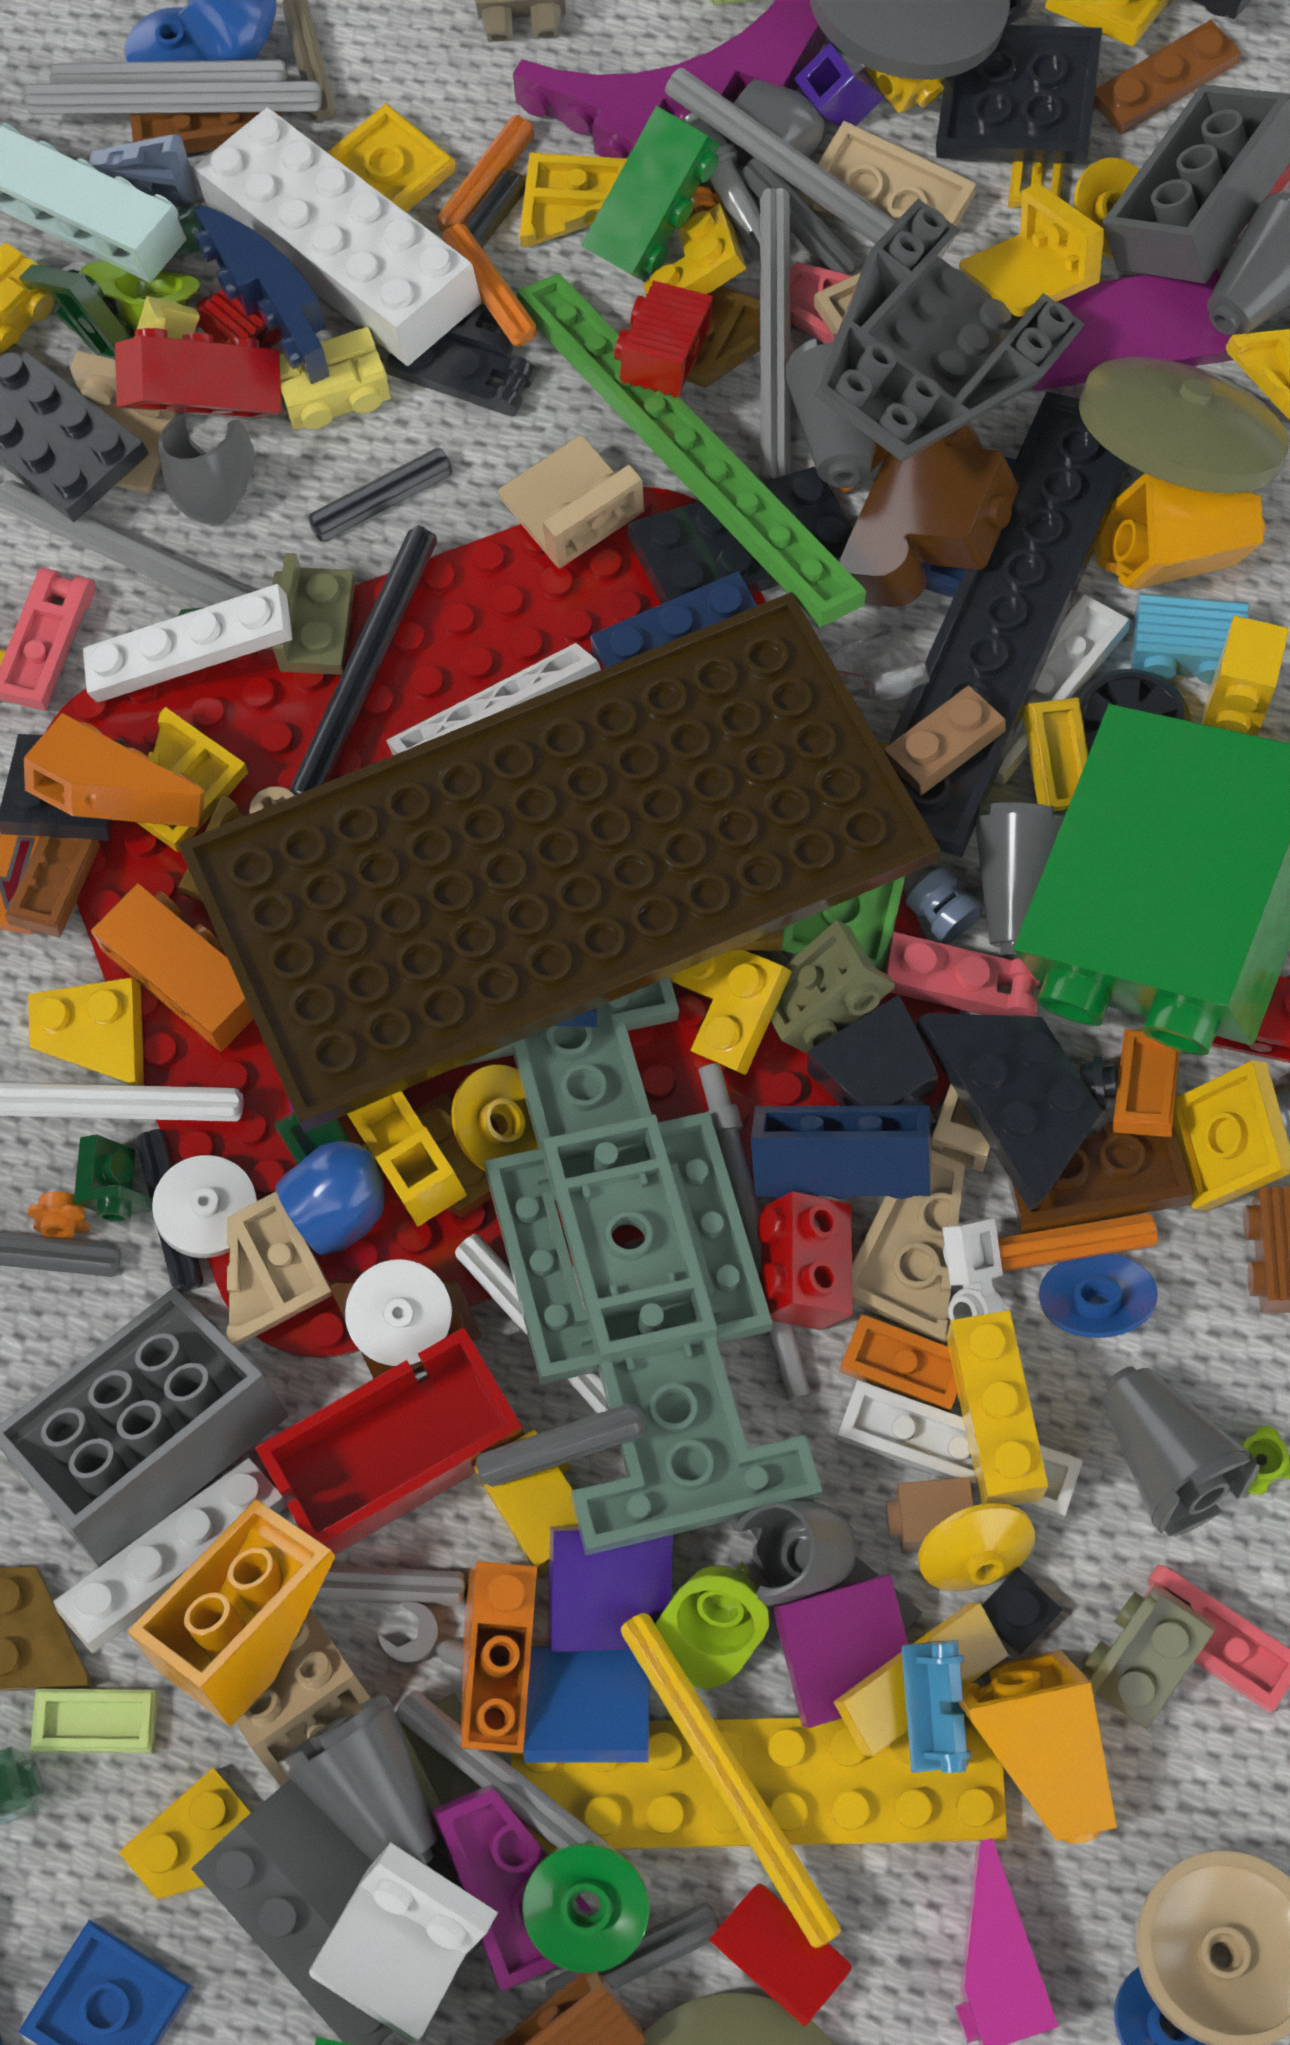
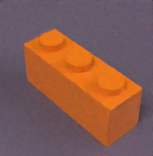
M137 883L91 930L103 953L216 1049L222 1052L254 1018L227 957L219 952L223 948L221 943L202 925L198 924L192 929L180 919L183 915L181 909L163 892L158 891L153 896Z

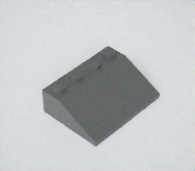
M172 1288L1 1423L0 1450L96 1565L100 1567L166 1518L288 1418L289 1415L264 1375L177 1289Z
M289 1779L231 1830L191 1869L342 2042L354 2045H380L393 2030L325 1987L309 1974L311 1966L365 1872L373 1862ZM434 1845L430 1846L429 1849L434 1857L425 1865L460 1887L453 1866ZM480 1941L465 1955L461 1964L482 1945Z

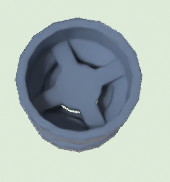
M946 866L940 867L927 875L915 886L906 899V905L916 916L927 918L931 923V932L942 944L951 943L969 929L979 919L984 910L982 904L972 894H964L958 888V878Z

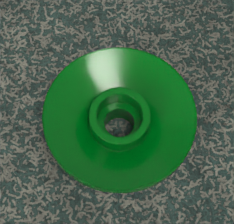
M578 1843L554 1851L536 1867L524 1892L523 1918L531 1941L549 1961L569 1971L594 1973L595 1971L601 1972L619 1965L636 1950L648 1925L649 1897L641 1875L623 1855L602 1845ZM583 1892H591L598 1897L600 1907L593 1912L584 1911L578 1905L577 1897Z

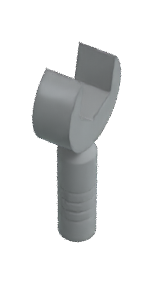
M401 1602L404 1608L419 1618L417 1639L396 1647L378 1634L383 1650L391 1659L405 1665L418 1664L428 1659L433 1653H436L443 1662L461 1670L463 1669V1643L454 1639H440V1627L437 1619L426 1606L420 1603Z

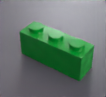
M656 106L581 246L645 282L649 275H653L665 262L668 254L666 244L675 228L680 229L688 220L693 209V201L691 199L700 182H706L713 174L719 160V155L716 153L721 145L707 134Z

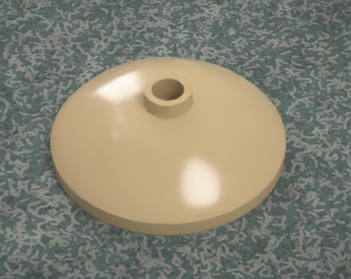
M1235 1851L1201 1853L1178 1863L1168 1870L1152 1887L1141 1908L1137 1923V1961L1144 1984L1151 1998L1166 2018L1178 2029L1207 2045H1270L1287 2037L1290 2034V1877L1263 1859ZM1213 1945H1220L1228 1952L1229 1963L1227 1967H1219L1212 1961L1210 1951Z

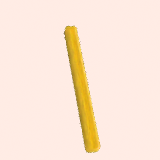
M644 1612L632 1617L621 1626V1635L809 1943L814 1948L822 1947L836 1938L841 1932L838 1921L649 1614Z

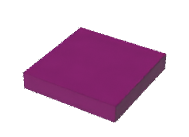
M891 1574L877 1575L832 1588L801 1600L772 1606L801 1725L805 1728H812L841 1719L842 1717L833 1701L901 1653V1645H908Z

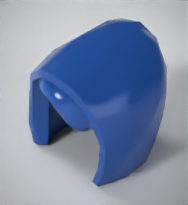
M187 0V5L183 7L177 18L197 48L208 60H256L272 31L277 13L276 0Z
M340 1140L320 1145L297 1166L287 1172L276 1183L275 1188L284 1210L296 1229L310 1247L321 1256L344 1251L363 1238L381 1218L385 1205V1185L375 1155L357 1143Z

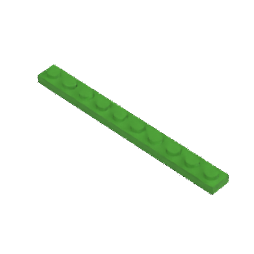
M560 273L517 291L518 300L535 322L536 328L787 593L792 592L802 609L820 627L864 606L865 588L679 396L674 398L670 393L663 395L660 390L654 393L651 388L644 390L640 385L634 387L630 382L625 385L620 380L621 361L614 359L615 345L619 334Z

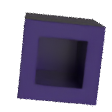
M831 42L794 78L817 112L839 127L843 121L857 126L885 98L862 64L843 53Z

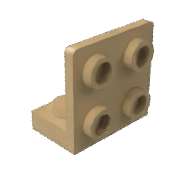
M77 350L70 365V370L79 393L141 439L149 452V455L115 486L144 494L151 493L161 470L159 458V439L168 422L178 413L118 408L116 402L115 360Z
M577 436L498 490L500 500L559 569L644 512L642 478L630 465L614 473L583 436Z
M311 1608L274 1682L236 1721L253 1752L280 1786L290 1779L279 1765L278 1761L280 1759L290 1756L288 1753L340 1716H347L351 1713L356 1715L363 1710L360 1704L371 1698Z

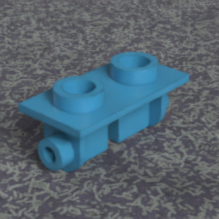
M958 1640L901 1645L911 1772L941 1770L943 1773H956L967 1771L968 1759L972 1758L971 1750H967L964 1711L958 1704L959 1701H963L960 1663L964 1662V1655H959Z

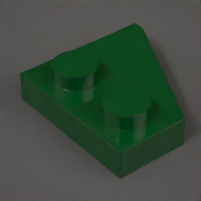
M31 264L19 277L20 281L30 291L32 288L46 290L54 297L60 305L54 314L69 329L74 331L96 355L115 360V343L131 338L133 331L129 324L121 316L110 311L101 299L104 295L101 287L87 274L82 272L78 274Z

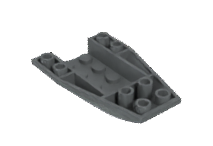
M919 198L870 250L814 392V395L902 462L1036 385L1085 325L1072 315L1064 305L1055 302L1045 293L1038 298L1022 319L1012 315L1003 302L993 299L991 295L968 279L962 271L952 267L942 259L960 229L945 219L941 212L929 207Z

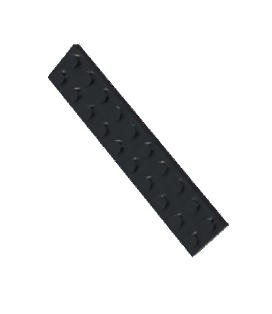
M1046 391L1011 469L1019 485V490L1012 505L1010 521L1005 528H1002L986 567L981 570L966 569L887 745L889 746L968 685L1005 719L1006 732L923 795H920L897 773L941 851L962 857L976 826L980 806L983 808L1024 714L1025 705L1028 704L1110 514L1112 503L1116 499L1130 467L1128 463L1122 461L1102 446L1089 432L1080 416L1078 398Z

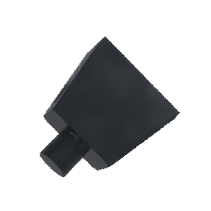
M899 995L808 1051L807 1072L840 1106L925 1105L923 1101L936 1091L938 1081L937 1070ZM930 1112V1130L932 1131L938 1121Z

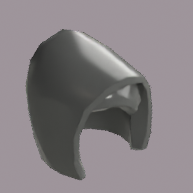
M754 79L747 85L734 103L735 106L807 158L823 143L825 136L823 118L813 104L795 90ZM723 135L727 144H733L738 151L736 163L745 167L755 158Z
M179 412L165 426L159 439V458L168 495L176 508L190 520L210 526L222 524L234 512L246 492L256 462L253 444L247 430L237 419L227 423L228 431L226 437L218 447L208 453L204 452L191 440L186 428L185 413Z
M788 1500L752 1509L732 1524L734 1531L744 1532L750 1529L756 1537L757 1543L753 1548V1557L758 1569L771 1587L760 1586L756 1594L758 1599L767 1606L790 1603L824 1592L848 1577L854 1569L857 1544L852 1527L834 1508L819 1502Z

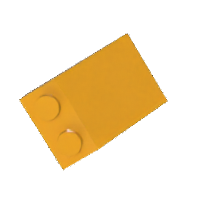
M255 1499L137 1620L127 1633L160 1674L231 1728L274 1682L335 1559V1555L329 1548Z

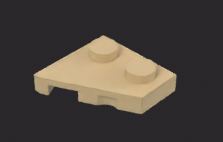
M277 1192L227 1217V1245L230 1248V1264L227 1267V1291L229 1292L227 1339L235 1347L333 1296L328 1281L309 1244L301 1236L287 1215Z

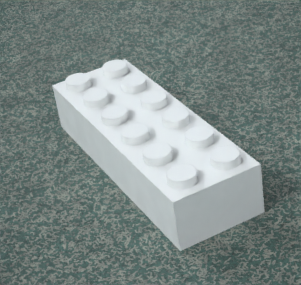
M268 107L193 167L207 207L234 218L268 240L296 267L315 294L358 328L368 327L372 338L406 366L414 362L482 303L473 265L469 260Z

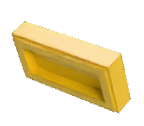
M1079 698L1027 704L1024 708L1023 719L1037 804L1054 806L1053 813L1067 811L1088 758Z

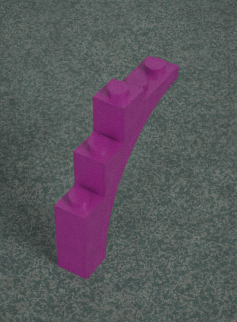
M774 0L771 6L740 34L710 52L673 66L638 73L589 74L558 70L521 59L512 73L515 100L527 113L533 116L541 117L546 115L564 122L570 130L577 134H593L594 154L600 157L628 158L656 106L680 120L692 113L665 92L667 82L678 68H684L733 104L747 85L754 79L782 85L796 91L799 85L794 78L817 56L827 36L821 30L813 15L810 0Z

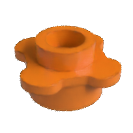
M59 1191L44 1193L40 1195L38 1204L31 1205L28 1208V1216L35 1219L33 1229L45 1237L71 1239L75 1233L87 1234L90 1231V1224L83 1220L85 1216L84 1207L73 1203L74 1194Z

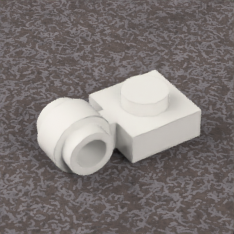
M995 1218L974 1219L942 1227L944 1237L943 1255L948 1266L950 1286L963 1285V1289L955 1293L949 1304L948 1315L950 1321L1004 1311L1003 1300L995 1291V1288L992 1287L991 1279L1003 1275Z

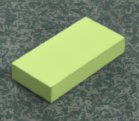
M35 1689L30 1751L36 1753L154 1754L158 1692L156 1690Z

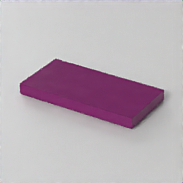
M1215 269L1206 283L1147 274L1102 281L1073 296L1057 301V303L1064 305L1072 315L1085 325L1042 379L1033 386L1034 391L1085 384L1093 369L1104 362L1118 358L1152 357L1181 362L1191 366L1232 361L1233 359L1226 350V345L1232 335H1225L1212 325L1207 308L1208 299L1220 279L1218 269Z

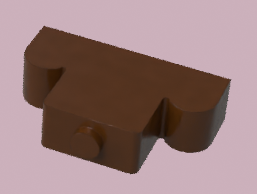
M971 422L903 462L887 451L839 560V563L865 588L866 597L864 604L900 607L912 603L921 595L926 587L927 579L921 565L923 562L933 564V566L981 570L986 567L1002 528H1005L1010 521L1012 505L1019 490V485L1002 452L999 450L983 449Z

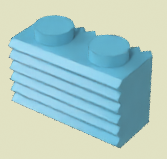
M1140 593L1134 615L1131 669L1148 671L1165 680L1175 675L1196 676L1201 682L1211 685L1233 615L1248 618L1249 602Z

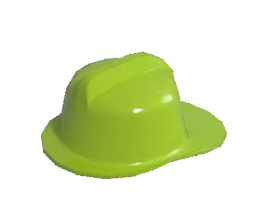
M104 260L91 262L83 266L79 272L85 273L94 279L101 287L103 296L114 299L118 314L129 324L132 331H135L138 327L146 296L188 306V298L197 294L201 288L198 279L190 275L163 270L149 283Z
M743 1562L736 1568L713 1565L699 1570L690 1577L687 1583L680 1587L656 1621L657 1629L695 1688L710 1690L728 1683L740 1672L754 1650L764 1639L770 1625L768 1608L758 1599L756 1593L759 1589L754 1580L749 1577L748 1565Z

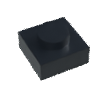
M1018 1567L982 1604L996 1633L1020 1656L1063 1610Z

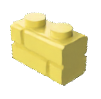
M368 327L320 342L323 346L330 376L312 385L301 367L293 370L284 353L280 354L281 398L293 430L303 427L319 429L328 425L334 417L352 411L359 414L369 413L376 410L382 402L391 399L385 370Z

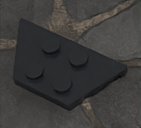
M928 1013L921 1016L915 1027L1030 1211L1036 1209L1047 1196L1101 1115V1108L1042 1017Z

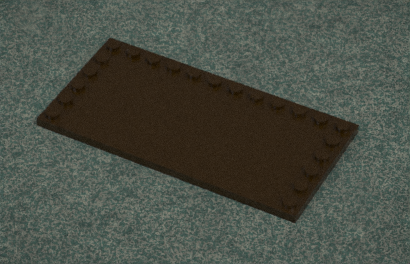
M792 592L178 843L303 1132L939 862L941 852L937 842Z

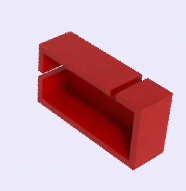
M464 1327L418 1353L428 1379L418 1383L409 1362L405 1360L255 1447L278 1491L287 1502L286 1505L299 1529L329 1548L334 1555L475 1474L473 1466L476 1465V1458L480 1453L510 1444L525 1435L521 1423Z

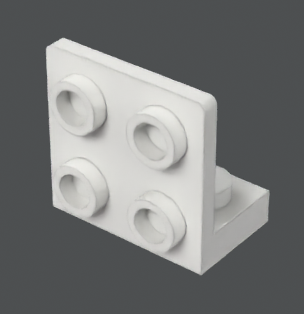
M390 1842L365 1872L311 1966L309 1974L313 1979L403 2038L415 2043L425 2032L463 1958L487 1934L498 1912Z

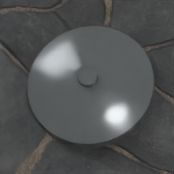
M810 0V5L819 27L827 38L855 61L891 76L931 80L964 73L976 67L990 56L1002 37L1009 15L1010 1Z

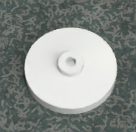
M195 1156L177 1163L161 1178L153 1196V1217L160 1235L173 1249L191 1257L212 1258L230 1252V1248L227 1245V1217L257 1202V1198L250 1178L238 1165L217 1156Z
M389 1260L369 1268L356 1280L347 1298L345 1318L353 1342L366 1356L385 1365L397 1366L405 1360L411 1365L420 1362L419 1352L447 1336L451 1324L452 1306L446 1287L430 1269L409 1260Z

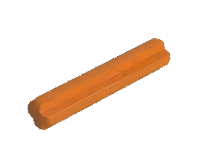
M514 115L509 119L436 217L437 228L440 232L443 233L446 228H452L457 223L463 224L504 170L510 169L534 137V125L529 120L524 119L520 115Z
M457 223L452 228H446L442 234L444 242L472 263L481 300L510 342L517 347H522L527 342H532L537 336L535 322L467 226Z
M1149 1213L998 1238L1002 1272L1154 1247L1158 1243V1230L1153 1216Z

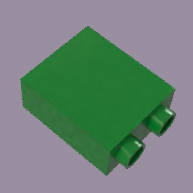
M1108 704L1013 950L1033 976L1040 981L1042 988L1037 998L1038 1004L1059 1017L1083 1025L1100 1026L1109 1006L1146 1016L1142 1028L1143 1033L1152 1040L1180 1052L1201 1056L1208 1055L1215 1036L1253 1046L1290 949V743Z

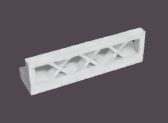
M575 643L386 741L392 754H398L600 671L601 668L594 657Z

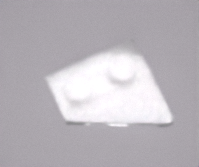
M890 629L827 652L849 692L854 697L876 701L883 699L896 700L911 694L914 687L930 681L925 662Z

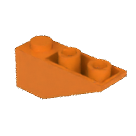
M63 713L24 757L25 791L71 816L199 827L203 822L205 790L197 786L192 779L186 775L175 774L150 761L141 751L134 748H126L104 736L93 725L80 723Z
M477 1561L468 1573L463 1632L460 1749L523 1753L537 1566Z

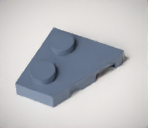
M173 134L92 150L89 163L97 171L112 178L116 176L122 177L129 181L136 189L151 196L161 195L177 208L193 210L197 190L181 135Z

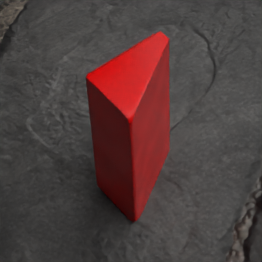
M761 1883L756 1884L709 1939L712 1944L804 2027L808 2025L852 1971L851 1963L829 1943L819 1948L811 1946L787 1905Z

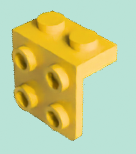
M1037 183L1022 190L1020 234L962 259L959 262V270L968 279L991 295L993 299L1003 302L1012 315L1023 317L1043 293L1057 302L1100 283L1104 229L1047 188Z

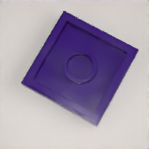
M550 1526L548 1648L550 1651L630 1649L621 1635V1626L632 1617L644 1612L649 1614L654 1624H656V1621L671 1601L673 1535L585 1556L578 1526Z

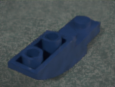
M207 206L195 209L201 231L194 234L196 243L205 261L209 263L215 260L221 269L216 272V275L227 299L231 301L237 298L247 316L260 311L270 331L276 328L280 330L284 339L280 340V345L289 365L293 370L301 367L311 385L329 377L330 374L323 346L315 334L326 329L319 299L306 279L287 257L250 227Z

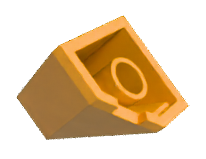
M1144 473L1113 501L1110 514L1096 544V564L1104 571L1115 573L1119 576L1118 582L1126 588L1134 590L1234 566L1264 543L1266 527L1265 521L1262 519L1261 495L1249 492L1214 493L1175 485Z
M1061 1649L1001 1662L989 1670L991 1683L981 1689H979V1683H969L962 1687L963 1701H959L958 1704L1056 1841L1063 1840L1073 1844L1085 1843L1098 1838L1100 1831L1117 1828L1091 1682Z

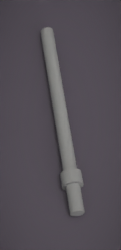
M709 1064L701 1067L699 1074L709 1107L708 1112H710L759 1276L761 1272V1241L758 1237L757 1229L761 1211L757 1196H755L753 1181L739 1131L744 1127L738 1105L731 1104L721 1064ZM772 1321L770 1335L788 1401L810 1396V1389L792 1325Z

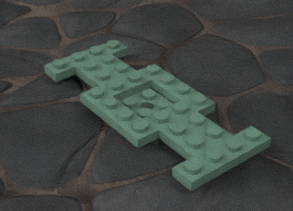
M670 977L599 1006L597 1027L552 1026L461 1065L465 1066L514 1056L539 1148L485 1160V1173L541 1385L599 1372L609 1410L632 1403L635 1406H639L644 1414L647 1427L646 1433L640 1438L619 1444L627 1478L571 1491L570 1498L585 1556L739 1519L752 1509L788 1500H818L823 1493L806 1435L747 1448L718 1344L770 1332L773 1324L710 1112L658 1123L656 1114L651 1115L627 1032L678 1020L679 1008ZM557 1208H558V1210H559L560 1218H561V1221H562L563 1229H564L565 1236H566V1240H567V1243H568L570 1255H571V1258H572V1262H573V1266H574V1269H575L576 1277H577V1280H578L579 1288H580V1291H581V1295H582L583 1303H584V1306H585V1310H584V1308H583V1304H582V1301H581L580 1293H579V1290H578L577 1282H576L575 1275H574V1271H573V1268H572V1264H571L570 1256H569V1253H568L567 1245H566V1242H565L564 1234H563V1231H562V1227H561L560 1219H559V1216H558ZM622 1225H632L643 1233L645 1241L635 1249H624L613 1241L611 1234Z

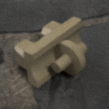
M475 0L478 19L483 21L488 42L513 40L512 17L531 16L534 39L559 37L561 14H566L565 0Z

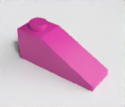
M993 1838L980 1841L976 1846L960 1986L964 2002L954 2006L967 2044L978 2041L979 2045H1008L1059 2027Z

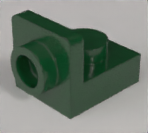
M98 1134L80 1137L73 1203L96 1211L97 1219L113 1223L128 1222L131 1220L132 1214L153 1211V1198L132 1190L135 1149Z

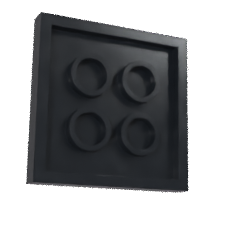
M1005 25L1002 37L990 56L976 67L964 73L945 78L936 139V158L1088 164L1102 46V28Z

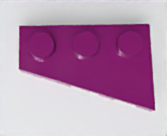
M490 1785L433 1809V1815L461 1889L498 1912L487 1934L480 1940L497 1987L503 1992L557 1967L535 1947L528 1935L523 1918V1898L527 1883L536 1867L548 1856L540 1844ZM579 1895L577 1902L580 1908L587 1912H593L582 1896Z

